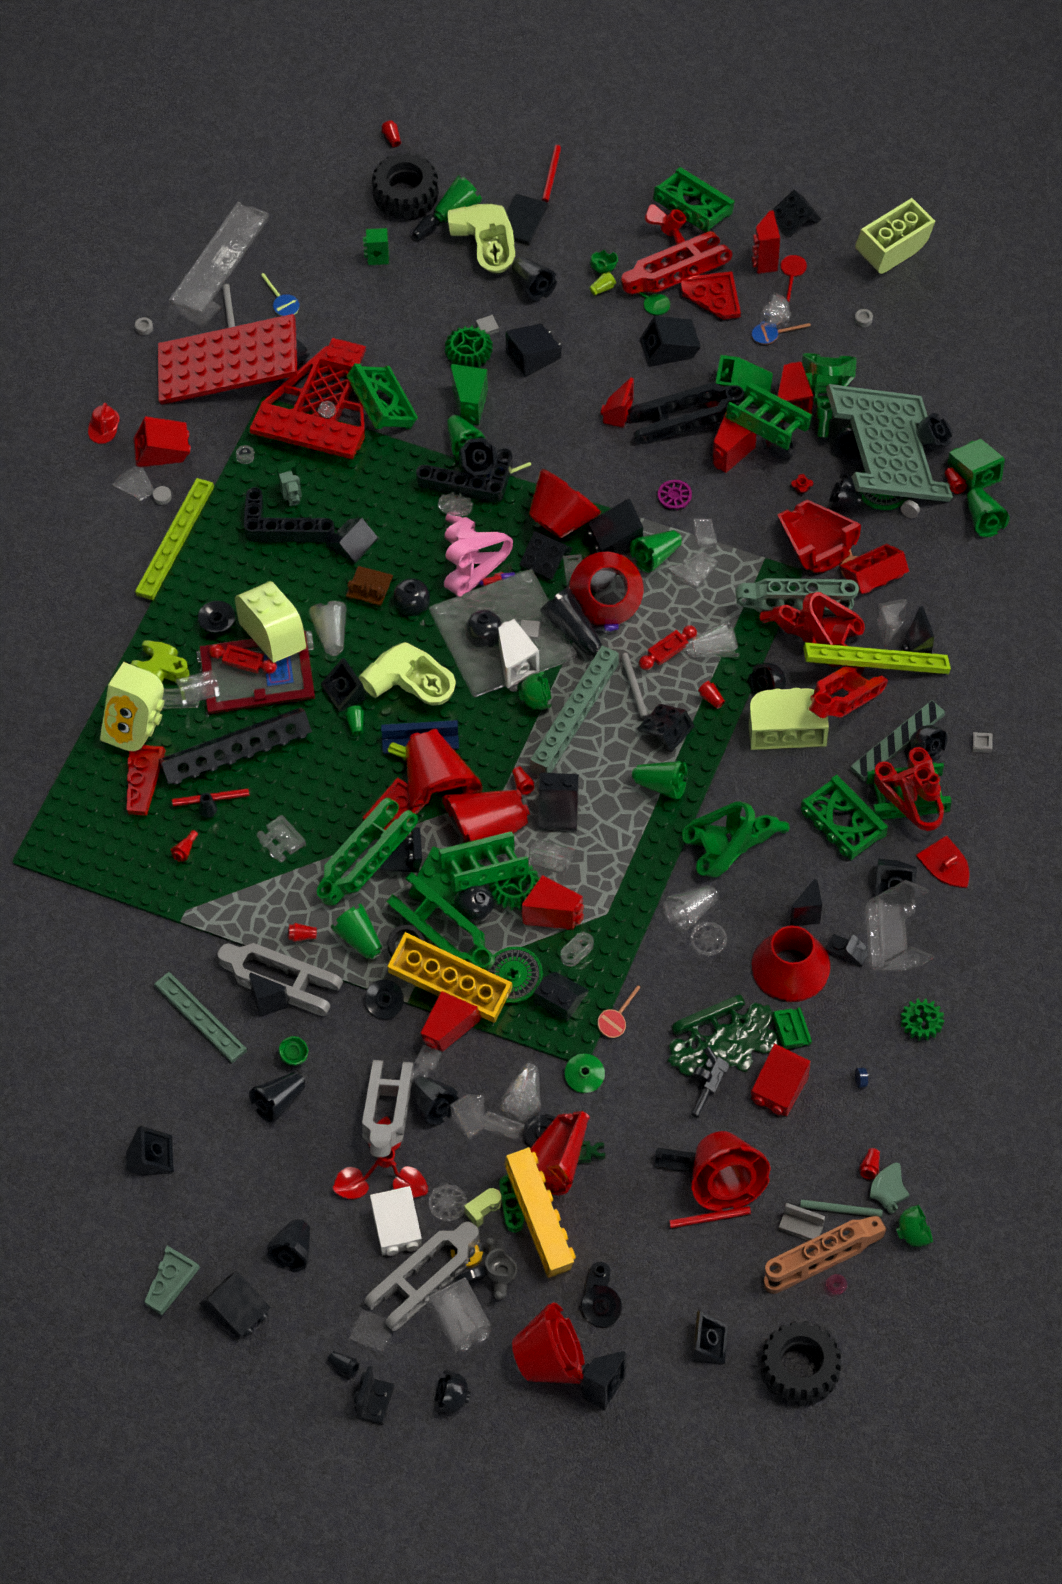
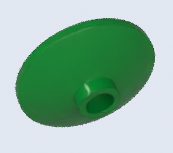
M579 1054L571 1058L567 1063L565 1079L573 1090L579 1093H590L597 1090L603 1083L605 1076L604 1067L595 1056ZM587 1069L589 1073L584 1075L581 1070Z

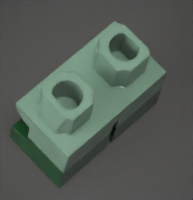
M290 461L276 465L278 484L283 500H288L290 506L300 504L299 497H302L301 486L295 462Z

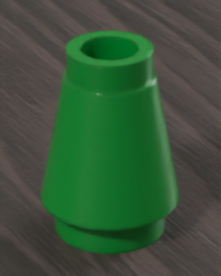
M360 706L348 707L345 716L352 735L363 734L364 711Z

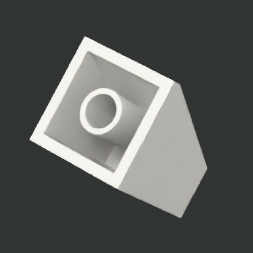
M515 619L504 622L498 627L499 651L505 684L507 688H510L524 680L528 675L540 671L539 650Z
M408 1186L370 1195L372 1213L382 1256H393L401 1251H415L422 1247V1238L411 1187Z

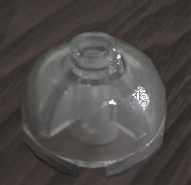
M773 291L768 298L770 301L767 305L765 304L760 318V325L771 329L780 327L784 321L788 322L791 316L788 300L781 294Z

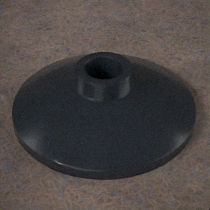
M223 601L209 602L198 613L200 626L210 633L225 632L231 628L235 621L234 609Z
M388 979L375 981L369 986L365 1002L372 1015L380 1019H389L401 1011L404 1004V995L398 984ZM385 995L389 996V1002L384 1001Z
M598 1285L589 1289L584 1295L582 1311L591 1324L598 1327H607L619 1319L622 1313V1301L614 1289L605 1285ZM602 1301L607 1303L606 1309L601 1306Z

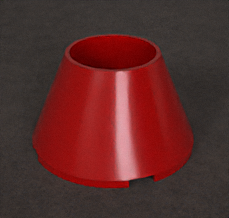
M541 469L529 511V516L555 536L563 538L599 516L601 511L584 495L569 487L568 483L553 473Z
M598 552L586 557L576 566L569 582V588L581 604L582 610L591 623L595 625L621 624L634 615L643 598V580L639 570L628 558L614 552ZM600 571H612L619 575L625 587L622 600L614 605H604L598 602L590 590L593 575Z
M786 926L766 937L757 946L752 957V974L759 988L770 997L784 999L786 1002H799L815 996L826 985L830 974V959L823 945L806 929L799 926ZM784 950H796L803 953L807 958L803 961L792 963L782 960L777 954Z
M718 1131L709 1134L700 1141L696 1149L691 1186L693 1195L701 1206L713 1211H723L722 1209L731 1207L733 1209L744 1207L758 1198L766 1189L770 1181V1164L763 1153L733 1133Z
M557 1303L548 1304L513 1338L512 1349L514 1358L521 1374L527 1381L579 1384L583 1379L582 1365H585L584 1355L569 1317L566 1319L561 1314L563 1309Z

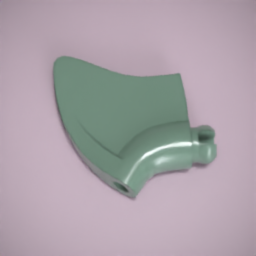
M894 1163L883 1169L876 1176L871 1186L870 1198L878 1200L889 1213L896 1212L898 1209L896 1204L905 1200L910 1195L902 1183L900 1164Z

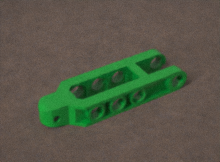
M391 798L383 799L324 865V878L317 887V895L326 905L333 906L344 895L358 892L414 829L418 822V816L412 811L407 810L384 830L385 826L397 814L399 805ZM377 839V843L368 849V853L359 863L355 864L354 869L346 877L341 878L370 843Z
M410 872L405 879L427 898L415 912L393 894L386 902L440 949L469 963H473L484 970L490 969L495 962V956L485 947V934L418 876ZM437 907L473 937L475 945L468 953L460 952L425 922Z

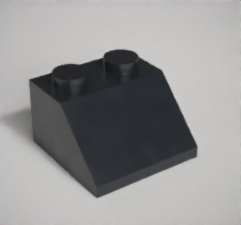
M553 972L545 976L535 989L534 1003L568 1022L589 990L563 975Z

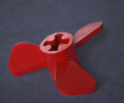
M654 204L647 208L645 215L647 223L661 225V230L666 235L674 236L676 244L685 241L679 231L686 222V216L683 212L674 209L667 216Z

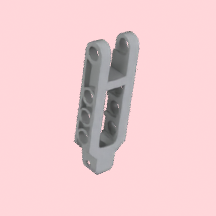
M227 943L217 953L219 964L224 969L234 973L239 985L251 989L249 974L250 972L286 986L289 1004L320 1016H326L330 1009V1004L318 996L304 992L308 984L312 983L322 988L325 986L339 991L343 980L334 973L255 943L243 947ZM254 959L265 963L267 967L273 966L283 970L286 974L291 973L298 977L291 987L244 969L242 964Z
M373 1060L362 1121V1138L370 1144V1153L375 1157L388 1156L391 1152V1147L403 1141L413 1080V1062H403L400 1080L382 1079L384 1061ZM380 1095L397 1096L394 1120L389 1125L375 1123L377 1099H379Z
M464 1222L454 1231H438L373 1289L365 1298L364 1303L373 1310L374 1307L383 1300L386 1301L398 1290L407 1300L388 1316L385 1324L392 1331L399 1329L467 1268L469 1252L477 1245L480 1238L477 1226L471 1222ZM453 1244L457 1248V1255L416 1291L406 1279L414 1272L417 1273L426 1261L432 1260L434 1254L444 1245Z

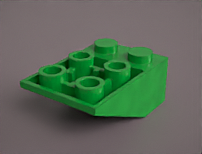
M720 355L716 384L723 387L737 385L743 388L745 393L747 385L751 382L770 392L773 378L772 372L739 357Z

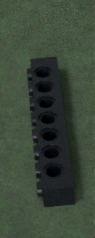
M300 707L158 760L165 780L168 784L172 783L174 785L182 782V779L186 777H197L201 774L200 772L206 770L214 771L219 768V765L233 764L236 762V759L241 757L249 758L254 756L255 752L269 751L274 745H285L291 739L304 738L307 736V733L312 731L306 712ZM293 724V729L290 732H286V726ZM275 730V736L268 738V732ZM255 736L258 737L257 743L250 745V739ZM235 743H240V748L237 751H232V746ZM219 749L222 750V755L215 758L214 752ZM199 756H204L203 763L196 764V759ZM180 763H186V768L182 771H179L178 765Z

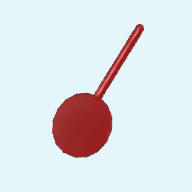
M789 255L781 262V270L790 276L786 302L790 301L793 278L802 275L807 269V263L801 256Z

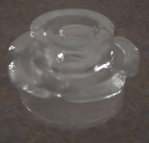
M324 401L320 404L318 413L325 418L334 416L336 413L335 406L330 401Z

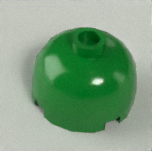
M542 671L528 675L522 683V689L519 690L521 701L524 700L529 708L535 710H544L551 707V704H548V700L552 699L550 686L547 678L543 679L542 675H544V672Z
M920 1205L904 1210L899 1218V1227L896 1228L899 1238L905 1239L907 1244L913 1247H922L933 1242L930 1227L926 1224V1217Z

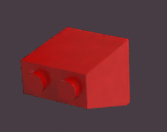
M792 362L784 365L778 397L812 414L813 394L802 362Z
M724 416L714 440V466L727 473L756 448L757 434Z
M145 416L134 436L136 467L184 462L186 456H189L191 446L188 445L189 430H187L186 422Z
M542 875L522 904L523 924L573 930L584 918L583 896Z
M441 991L421 1031L426 1047L432 1051H437L438 1049L443 1052L481 1020L479 1009L473 1004Z
M774 1044L752 1089L751 1100L759 1106L771 1109L777 1115L787 1117L809 1079L811 1061Z

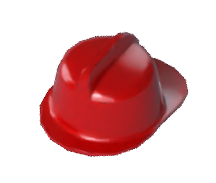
M107 403L94 409L88 428L90 439L98 444L110 442L115 437L120 416L118 412L108 406Z

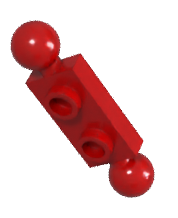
M687 625L683 628L682 634L675 630L648 649V655L640 658V668L650 670L654 662L660 666L685 649L689 643L687 640H693L697 636L696 628L692 625Z
M213 644L209 649V654L212 658L219 659L223 657L222 664L257 674L260 668L266 674H272L277 669L276 662L273 663L270 659L263 661L264 654L229 644L226 650L220 644Z

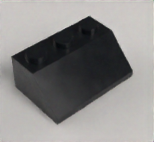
M621 1351L596 1357L592 1360L591 1364L587 1363L582 1371L583 1399L606 1410L626 1377V1352Z

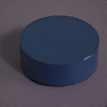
M864 1067L856 1068L855 1080L858 1088H864L868 1085V1074Z

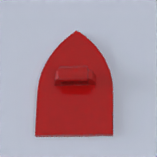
M948 836L943 837L916 854V857L936 879L950 886L967 888L969 883L968 863L964 855Z

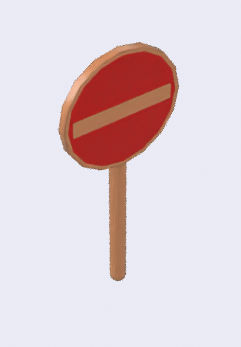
M640 986L634 989L619 1011L609 1009L599 1015L597 1025L599 1031L604 1036L617 1038L624 1033L626 1021L622 1016V1012L636 995Z

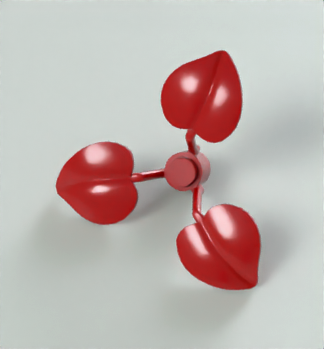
M384 1117L376 1124L389 1125L392 1122L388 1117ZM400 1142L391 1147V1152L388 1156L377 1157V1161H375L364 1177L362 1172L354 1167H347L341 1170L336 1177L332 1189L337 1195L346 1199L363 1197L369 1190V1185L365 1180L368 1179L377 1166L383 1168L391 1166L395 1176H397L393 1181V1189L410 1186L413 1198L426 1195L428 1193V1186L423 1175L413 1167L405 1166L401 1169L400 1174L398 1173L394 1157L395 1151L401 1145Z

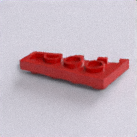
M143 745L139 750L129 751V774H127V811L129 814L147 816L161 769L158 759L164 757L166 752L164 747Z

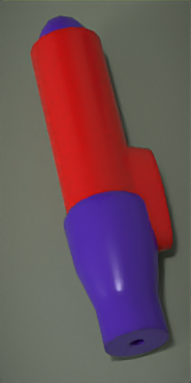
M497 573L492 577L482 579L479 584L487 586L505 582L515 578V573Z

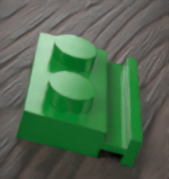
M800 1007L795 1010L785 1009L773 1012L772 1017L783 1048L790 1049L802 1047V1045H811L812 1040Z

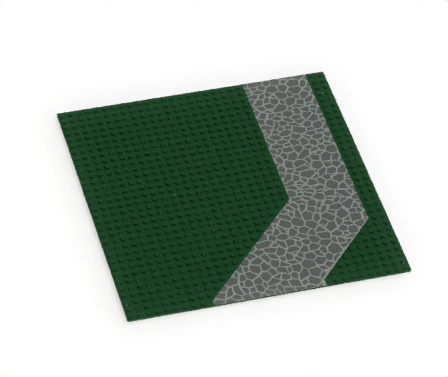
M262 397L108 684L123 662L131 664L134 660L145 662L152 658V656L143 651L142 644L147 640L173 646L178 651L177 657L186 660L187 669L190 674L186 682L176 683L166 678L162 681L164 688L162 700L165 701L160 711L162 719L159 725L155 726L152 736H149L144 745L164 747L166 750L164 757L300 707L306 712L312 732L307 733V736L304 738L291 739L288 744L274 745L269 751H258L252 757L236 759V762L233 764L219 765V768L214 771L206 770L200 772L201 774L197 777H186L182 779V782L174 785L167 783L162 769H160L147 816L129 814L127 811L129 751L100 740L108 690L107 684L13 858L14 865L242 946L251 943L258 944L334 973L343 982L368 990L369 986L375 981L382 979L391 980L401 988L405 1004L431 1013L438 996L388 973L387 968L391 960L387 945L390 933L401 925H414L386 901L393 894L413 912L422 903V901L409 897L412 884L405 878L410 872L381 871L379 867L358 892L344 895L333 906L326 905L317 895V887L324 878V865L362 824L364 815L392 783L399 778L408 784L407 761L394 754H383L381 725L457 720L459 749L455 750V752L479 778L483 787L482 792L516 790L512 770L519 766L534 781V790L527 795H522V804L528 806L530 815L527 816L528 824L514 833V853L517 858L527 856L529 866L532 865L533 871L538 872V877L541 878L544 875L583 896L584 918L573 930L525 925L522 921V906L520 911L517 907H514L511 911L510 906L504 909L502 904H496V900H494V908L490 916L474 925L485 934V947L493 955L507 947L526 948L538 957L543 969V978L553 972H557L589 990L568 1022L535 1004L533 995L519 1003H505L495 1023L481 1017V1020L472 1028L568 1062L579 1054L593 1055L602 1034L597 1025L598 1017L603 1011L612 1010L684 847L685 842L682 839V831L685 826L696 819L750 696L749 674L753 672L754 669L752 668L754 666L764 663L780 627L775 621L762 623L760 612L738 605L736 603L735 590L742 583H756L765 578L801 579L802 570L639 517L643 525V536L674 530L681 535L682 544L657 569L650 573H645L635 564L637 560L635 557L632 558L631 552L622 554L637 567L641 574L644 588L643 598L634 615L625 622L618 624L619 630L603 635L596 633L603 646L619 653V665L552 773L579 774L577 831L538 829L540 776L530 772V759L594 659L593 656L589 657L573 641H570L540 612V609L549 600L554 599L556 594L569 587L570 578L576 566L586 557L595 554L593 541H589L586 533L588 523L563 538L555 536L529 516L536 484L514 476H510L504 498L500 502H490L422 488L418 485L416 470L421 465L467 472L459 465V461L455 457L365 429V439L353 460L251 434L250 427L261 403L267 398ZM278 400L271 404L287 409L294 408V405ZM312 411L305 412L307 414H313ZM242 448H248L251 454L240 455L239 451ZM290 461L295 462L297 476L300 478L302 496L299 497L300 504L290 506L288 500H283L278 484L276 466ZM253 487L261 489L264 502L263 518H329L334 522L335 533L348 519L363 518L378 539L355 564L327 547V542L249 541L246 538L244 528L246 492ZM592 502L601 511L599 516L611 509L610 507ZM453 511L460 517H467L475 522V532H499L511 537L513 546L510 554L485 578L492 577L501 572H514L515 578L487 586L478 584L462 597L444 587L446 577L456 570V565L445 556L447 549L452 545V543L444 538L446 530L452 525L445 519L448 512ZM534 531L572 547L570 555L564 554L553 579H549L520 565ZM504 541L478 549L479 553L499 552ZM358 566L393 575L381 606L346 597L349 590L347 587L348 582L353 580ZM617 575L606 589H602V592L592 593V595L601 604H617L624 596V583L620 576ZM408 578L422 581L430 592V605L428 609L420 612V615L417 616L403 615L394 606V590L400 582ZM271 581L293 604L300 616L303 629L306 631L315 699L208 714L200 646L252 639L239 624L235 597ZM777 586L770 587L773 591L780 590ZM795 586L789 587V589L793 592H795L797 588ZM212 601H223L231 605L235 611V621L231 628L222 633L205 631L198 622V613L205 604ZM772 601L766 602V604L770 607L775 606L774 602ZM786 601L784 604L789 605L790 601ZM479 610H490L499 616L502 624L513 619L516 620L519 626H521V620L540 621L538 641L532 642L539 650V669L544 672L542 677L543 679L547 678L550 686L552 699L548 700V704H551L549 709H531L525 704L524 700L521 701L519 690L522 689L521 686L524 680L518 683L517 691L515 692L510 691L506 687L499 643L492 647L487 645L481 648L469 642L466 636V624L473 613ZM687 625H692L696 628L697 636L693 640H687L689 643L685 649L660 666L654 662L650 670L640 668V658L648 655V649L675 630L682 634L683 628ZM404 642L426 652L454 675L456 681L454 692L450 699L442 705L432 706L426 704L413 693L402 689L400 685H393L391 689L376 698L372 697L364 689L365 700L353 705L360 706L364 711L363 734L352 735L345 716L346 709L342 712L338 711L321 685L342 658L346 659L359 678L364 670L371 663H374L382 653ZM260 647L247 649L266 655ZM299 652L290 655L294 682L273 686L267 685L266 673L262 668L259 669L257 674L222 664L223 657L219 659L211 657L216 702L254 697L255 689L265 688L266 695L304 689ZM623 653H628L648 716L656 706L664 704L685 709L695 725L672 752L665 749L659 737L639 732L637 729L644 719H641L622 662L621 655ZM706 681L714 683L725 700V703L718 709L703 699L698 692V689ZM288 724L285 731L290 732L293 729V724ZM275 730L269 731L267 737L273 738L276 733ZM252 737L250 745L256 744L258 737ZM235 743L232 746V751H237L240 748V743ZM220 749L214 752L215 758L222 755V750ZM199 756L196 759V764L203 763L204 756ZM681 761L685 762L687 766V776L684 775L683 781L686 782V787L680 799H673L638 785L632 779V771L639 764ZM180 763L178 765L179 771H182L186 768V763ZM462 787L432 793L429 803L425 804L418 812V822L415 827L420 828L422 862L419 872L433 846L443 849L464 843V838L454 817L448 816L442 803V797L445 795L463 794ZM249 789V796L215 801L218 809L211 818H205L199 813V803L173 806L172 799L197 796L203 793L211 794ZM192 830H195L198 836L193 841L187 861L175 860L171 854V848L187 838ZM377 839L370 843L341 878L346 877L354 869L355 864L359 863L368 853V849L377 843ZM506 853L496 856L499 863L509 860ZM488 858L477 860L481 865H491ZM507 879L503 880L500 883L499 887L503 886V883H505ZM489 884L483 885L489 889ZM530 884L526 885V888L523 889V893L528 890ZM358 904H362L365 907L382 945L380 950L382 953L373 960L371 958L366 959L331 929L332 924L334 926L337 925L336 919L353 906L355 909H358ZM436 908L426 919L425 922L460 952L468 953L475 945L473 937L440 908ZM298 923L317 927L316 939L296 942L288 940L289 924ZM423 934L425 942L438 947L434 942H432L427 936ZM403 935L395 940V949H397ZM515 971L511 972L512 974L510 976L512 978H516Z

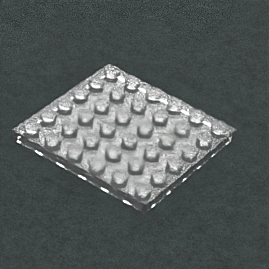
M532 569L429 607V611L473 697L506 685L499 643L492 647L487 645L481 648L471 644L467 639V620L476 611L490 610L499 616L502 624L513 619L516 620L519 626H521V620L540 621L538 641H532L539 650L540 671L548 670L577 658V653L570 640L540 612V609L549 600Z

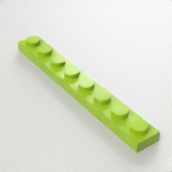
M196 478L135 590L136 596L149 600L155 598L214 488L213 482Z
M805 643L803 647L806 662L949 674L951 670L948 655L816 643Z

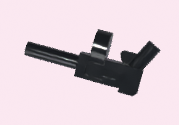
M710 1046L703 1049L708 1058L705 1067H709V1069L696 1067L692 1074L694 1080L702 1083L700 1086L702 1092L691 1113L696 1118L699 1117L709 1094L715 1093L723 1074L729 1068V1063L720 1057H716Z

